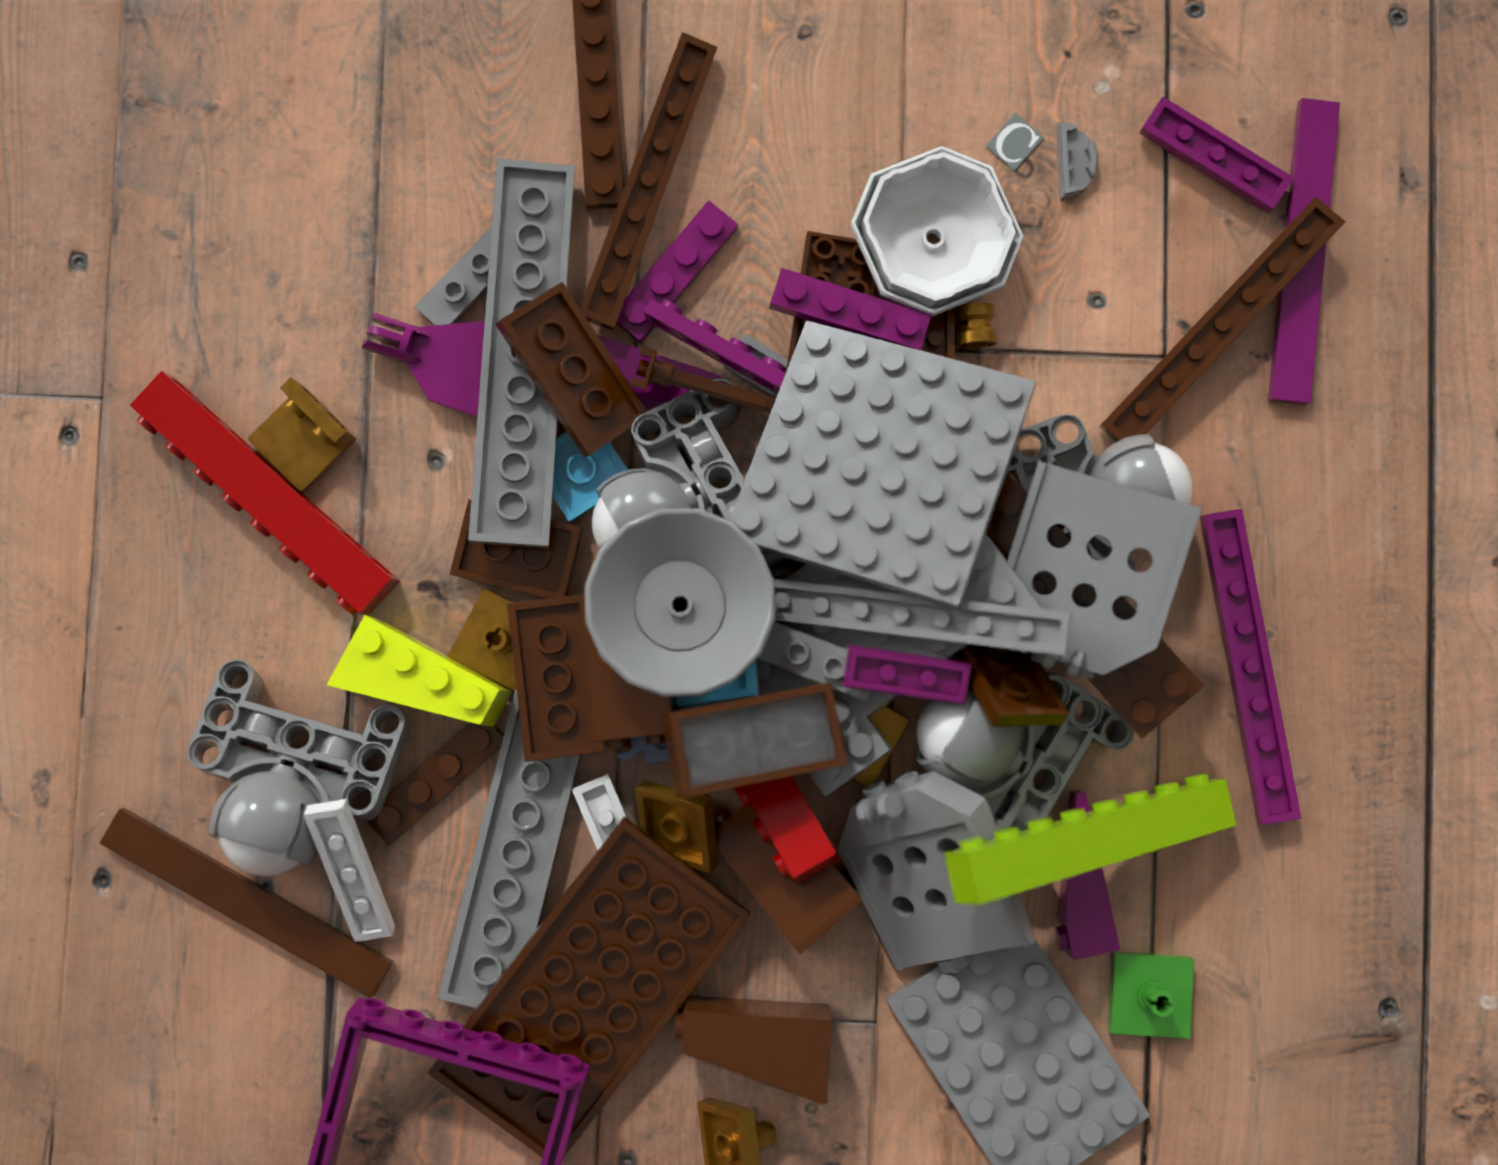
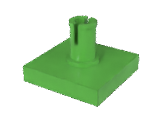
M1113 951L1111 953L1108 1031L1111 1034L1190 1039L1194 958L1179 955Z

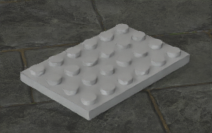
M1036 939L1029 946L1020 945L973 954L969 965L958 973H943L938 964H936L886 997L890 1007L992 1165H1078L1151 1116Z

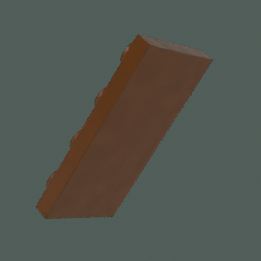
M807 231L800 274L867 295L876 296L877 286L856 239ZM797 317L793 319L786 372L806 320Z

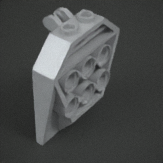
M1038 461L1007 562L1043 610L1071 613L1072 619L1067 656L1031 652L1030 659L1041 663L1042 667L1052 669L1056 661L1068 664L1067 675L1073 677L1079 675L1093 679L1095 673L1105 675L1157 649L1202 508ZM1058 524L1067 526L1071 531V541L1063 548H1057L1049 541L1051 528ZM1104 536L1111 542L1112 551L1104 560H1096L1089 554L1088 544L1094 537ZM1144 548L1151 553L1153 561L1148 570L1136 572L1130 568L1128 556L1134 549ZM1041 571H1048L1056 578V588L1051 594H1042L1035 588L1034 579ZM1086 583L1094 587L1097 593L1094 604L1085 607L1076 603L1073 592L1077 585ZM1120 596L1133 598L1137 604L1135 615L1128 619L1118 617L1113 610L1115 599Z
M916 771L909 772L897 778L893 783L885 784L881 780L868 785L862 790L864 795L851 807L837 851L863 900L862 902L896 971L903 970L905 967L1009 947L1032 945L1035 936L1020 893L981 905L955 904L944 853L960 849L959 841L975 837H984L985 841L995 839L993 832L997 831V827L985 797L935 771L918 775Z

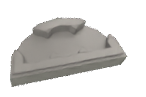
M1058 122L1056 125L1060 200L1073 198L1088 187L1097 172L1099 158L1094 141L1089 140L1085 133L1076 129V125Z

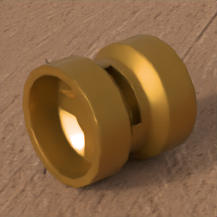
M969 303L956 307V321L961 324V331L957 335L958 348L981 349L997 344L996 331L992 329L990 324L995 317L994 305L992 303Z

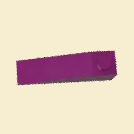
M1080 790L1070 791L1068 810L1084 808L1085 813L1090 812L1086 793ZM1102 867L1062 879L1057 914L1060 926L1054 927L1060 951L1065 950L1068 956L1076 960L1121 950Z

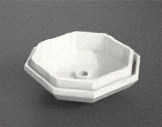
M943 146L870 174L850 223V227L880 295L912 309L930 314L932 317L1003 288L1024 237L993 167ZM926 235H937L939 238V243H929L926 239Z

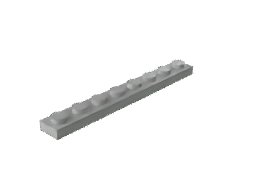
M773 579L775 620L1067 656L1072 619L1071 613L962 601L960 609L956 610L907 594Z

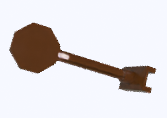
M641 346L639 355L649 358L650 361L640 359L636 375L643 376L645 379L640 380L632 377L630 384L633 387L644 390L648 389L650 383L667 388L668 384L767 413H771L776 398L673 369V364L657 360V350Z

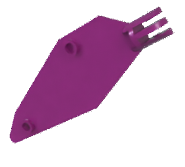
M373 313L372 320L374 322L403 332V335L370 325L366 333L368 336L398 347V350L369 340H364L362 349L406 363L430 402L478 417L485 321L418 327ZM598 335L629 384H631L632 377L640 380L645 379V377L636 375L640 359L648 362L650 359L640 356L639 348ZM657 355V360L673 364V369L711 380L721 379L716 373ZM650 383L647 390L631 386L647 411L691 391L668 384L667 388Z

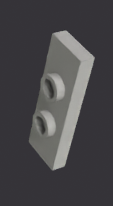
M492 226L415 305V308L433 325L456 324L487 292Z
M774 621L763 652L758 659L821 684L831 682L832 688L864 701H869L873 692L842 686L847 655L846 648Z

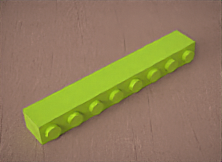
M1208 773L1191 775L1184 778L1185 784L1179 786L1178 782H1169L1154 786L1155 793L1148 795L1147 790L1123 795L1125 802L1118 804L1116 799L1093 803V811L1085 813L1084 808L1061 812V820L1055 822L1052 821V818L1032 820L1027 822L1028 829L1020 832L1018 827L997 830L993 832L995 839L985 841L984 837H975L959 841L960 849L944 853L955 904L981 905L1237 826L1226 779L1209 780Z

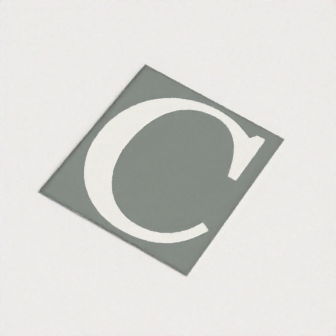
M1015 113L986 147L1015 171L1044 137Z

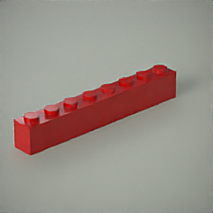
M160 371L130 404L140 415L136 420L141 426L153 435L157 432L162 434L168 440L165 447L181 460L187 457L197 466L193 472L201 480L210 486L216 483L224 490L225 493L221 496L224 501L239 512L245 509L253 517L250 524L264 536L269 537L272 534L282 543L278 549L291 561L297 563L301 560L311 570L307 575L323 589H326L329 585L339 594L336 601L350 614L354 615L358 612L370 615L399 583L400 580L305 494L297 490L275 467L176 378Z

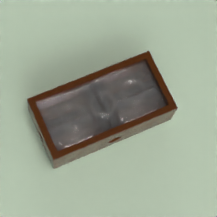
M831 682L661 715L676 798H685L847 765Z

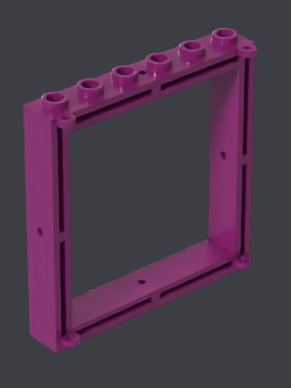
M358 998L348 1010L308 1165L336 1164L368 1039L560 1094L541 1165H563L590 1067L589 1064L582 1063L579 1058L570 1054L555 1055L544 1052L539 1046L532 1043L517 1044L503 1040L499 1034L485 1031L478 1033L464 1029L462 1024L455 1021L445 1020L440 1022L426 1018L422 1012L417 1010L391 1008L386 1006L383 1001L375 998Z

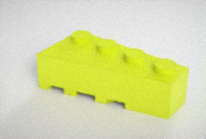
M364 615L327 683L331 687L493 727L512 693L510 690L390 624Z

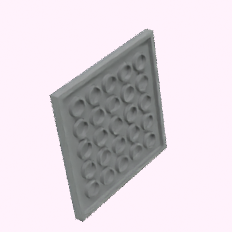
M806 320L788 366L787 374H785L729 521H732L762 551L959 610L1036 388V381Z

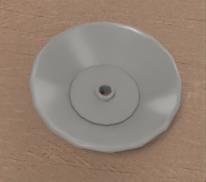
M698 508L658 509L625 523L598 551L585 584V622L600 657L627 683L662 697L702 696L736 681L762 654L775 620L774 580L760 548L732 521ZM678 598L685 599L688 603V608L684 612H676L672 607L673 602Z

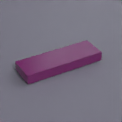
M848 644L842 686L965 705L972 664L963 661Z

